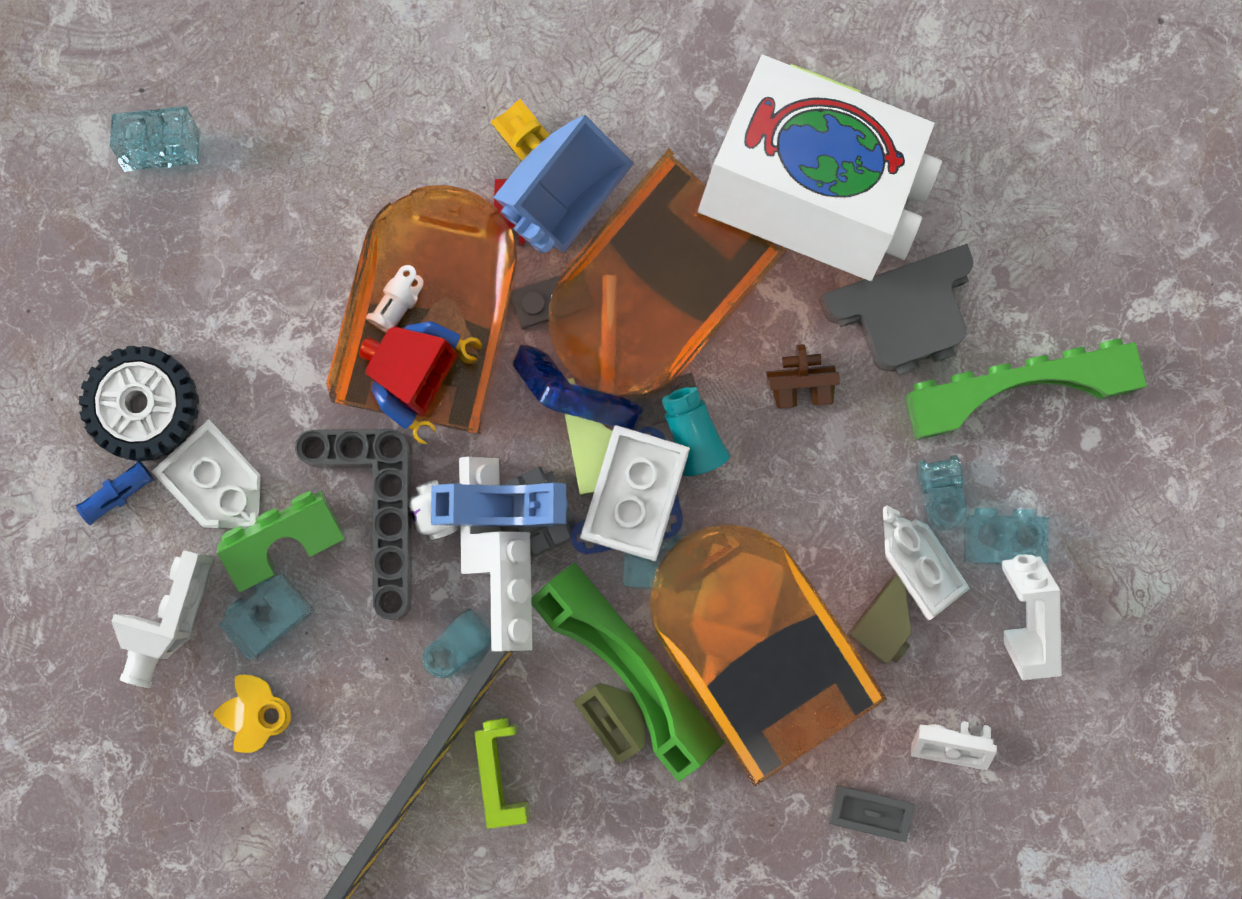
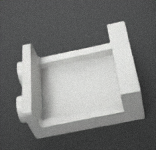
M1025 554L1018 555L1012 560L1002 561V569L1018 599L1026 601V628L1004 630V645L1021 679L1030 680L1062 676L1059 587L1040 556L1035 557Z

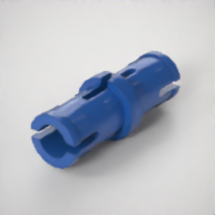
M137 461L135 465L114 480L109 478L102 483L103 487L83 502L75 505L76 509L84 521L91 526L96 520L117 505L122 507L127 504L126 499L149 482L154 481L153 476L141 461Z

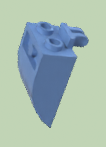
M584 115L567 123L542 141L519 164L493 198L504 207L501 214L516 225L514 230L538 252H548L554 248L565 253L634 163Z

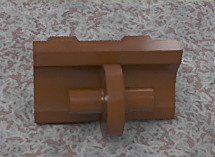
M805 344L796 345V356L782 357L783 368L797 367V369L766 371L767 384L773 392L776 406L782 409L796 407V388L810 387L813 405L833 404L835 385H840L839 372H836L834 365L808 367L821 365V354L807 355Z

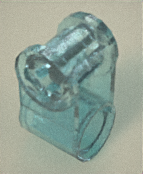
M951 455L949 460L927 463L925 460H918V479L924 497L929 524L938 531L954 529L964 521L967 515L962 468L958 456ZM948 503L954 508L956 517L953 522H946L939 517V504Z
M469 608L445 629V632L425 649L422 657L424 668L434 677H450L492 643L491 630ZM436 651L442 654L449 651L451 655L447 658L450 664L448 668L443 669L438 666L434 669L432 667L436 661L432 655Z

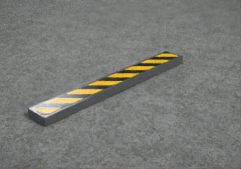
M492 646L490 647L324 899L351 898L513 651H492Z

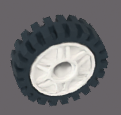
M126 346V349L123 350L118 348L111 351L112 355L100 358L98 360L99 365L96 368L91 367L87 374L90 375L88 380H83L81 389L84 390L83 396H79V405L82 406L80 417L85 422L86 426L84 428L87 433L92 436L94 442L107 452L133 461L160 459L162 455L171 454L175 447L180 446L186 440L187 434L192 433L195 427L193 425L194 419L198 418L197 404H199V395L196 393V385L189 372L172 356L147 346ZM145 394L147 397L146 408L140 413H134L132 410L133 400L136 396Z

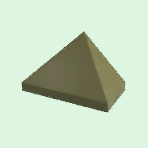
M598 683L573 701L618 765L645 747V718L632 693Z

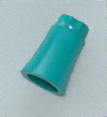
M697 387L681 388L663 397L662 403L666 411L664 416L669 426L673 443L690 447L682 476L704 474L725 464L730 459L731 454L720 438L706 403L701 399Z

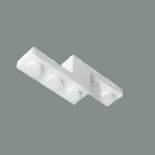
M459 458L460 484L499 486V458ZM460 526L461 574H490L492 651L532 650L530 532H500V527Z

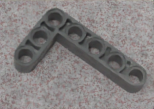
M394 429L305 431L296 440L295 450L299 459L309 466L316 468L373 467V607L376 613L384 619H402L410 611L412 603V517L409 511V499L412 497V451L410 442L401 432ZM393 438L399 439L402 443L400 454L394 458L385 457L383 454L385 442ZM352 439H360L363 442L362 453L357 458H347L344 452L347 442ZM312 440H322L325 447L323 454L318 458L310 459L306 453L307 445ZM393 476L399 477L402 481V489L399 494L393 497L386 496L383 493V483L385 480ZM389 515H398L402 520L401 530L396 535H386L382 527L383 521ZM397 553L402 559V567L396 574L389 575L383 569V560L388 554ZM395 591L402 598V606L396 613L389 614L383 608V598L389 592Z

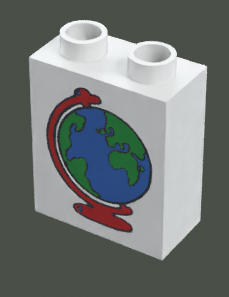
M762 54L713 164L697 212L872 281L885 253L905 260L920 226L922 216L905 210L904 206L908 197L921 203L926 202L941 167L942 160L924 153L935 123Z

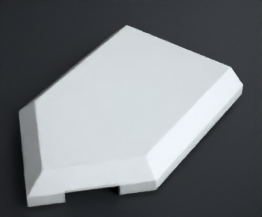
M209 419L151 471L203 528L233 529L242 526L243 529H246L257 523L256 519L259 517L261 475Z
M885 506L883 508L886 558L926 619L931 620L970 588L927 524L916 519L911 522L901 517L898 510Z

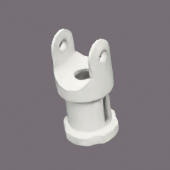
M405 265L399 269L395 277L383 289L385 295L375 311L368 313L366 319L385 333H387L389 328L397 327L407 309H412L417 302V295L421 291L424 281L420 275L416 274L414 267ZM409 271V276L405 277L404 273ZM417 281V286L413 287L412 283Z

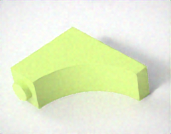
M574 378L559 380L580 497L590 496L594 494L613 431L601 424L586 408L579 396Z

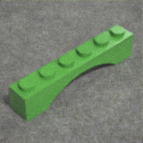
M1122 338L1100 343V350L1086 353L1085 347H1077L1063 351V358L1049 361L1048 355H1041L1026 359V366L1012 369L1011 364L1006 363L988 368V375L974 377L973 371L951 376L952 382L937 386L936 380L914 384V391L909 392L905 399L915 441L954 432L960 428L967 417L984 401L998 393L1020 386L1036 384L1061 385L1083 391L1100 400L1137 392L1147 387L1136 342L1123 344Z
M575 562L549 581L531 598V605L553 631L566 635L591 649L605 660L621 677L632 692L644 715L651 736L653 752L678 782L702 766L725 743Z

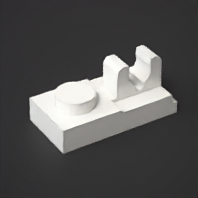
M965 721L961 723L958 731L949 730L937 724H920L912 741L911 756L988 770L997 753V745H993L991 728L987 725L983 726L980 736L977 737L970 735L968 731L969 722Z

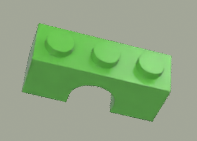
M322 490L315 494L312 491L302 493L291 501L292 506L280 512L277 509H271L260 515L256 519V524L244 530L242 526L233 528L221 536L222 541L218 543L217 554L239 593L275 575V564L268 553V549L277 539L290 537L298 540L304 546L309 557L345 540L344 530Z

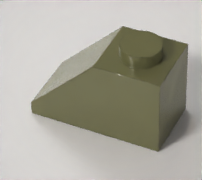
M897 574L892 575L846 635L882 664H888L891 660L897 663L910 647V644L906 642L912 634L906 587Z

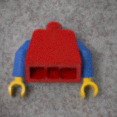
M432 321L407 325L404 329L391 327L381 342L368 337L362 342L359 350V356L369 361L365 374L373 380L371 391L382 412L404 429L409 427L413 430V438L420 444L428 443L418 437V428L425 425L434 433H436V428L429 421L420 422L416 419V416L423 417L457 356L466 364H473L477 361L476 357L466 353L465 346H473L478 350L482 348V344L477 338L470 337L462 340L460 339V334Z

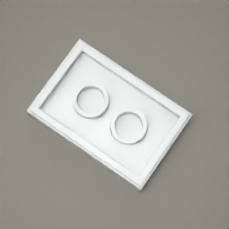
M614 425L580 539L656 562L690 447Z

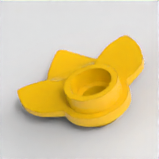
M243 674L235 676L234 680L238 697L232 698L220 705L213 715L225 728L237 732L233 744L234 751L252 753L263 748L270 736L284 732L291 722L292 713L286 701L273 696L271 688L265 680L253 675ZM271 708L276 709L279 713V719L276 723H270L266 719V713Z

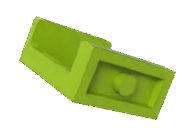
M508 718L487 720L483 722V729L474 732L487 829L526 824L530 818L528 801L505 804L496 737L515 735L519 732L518 724L509 725Z

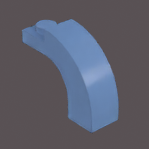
M453 483L431 486V525L543 527L566 524L567 498L565 483L516 486Z

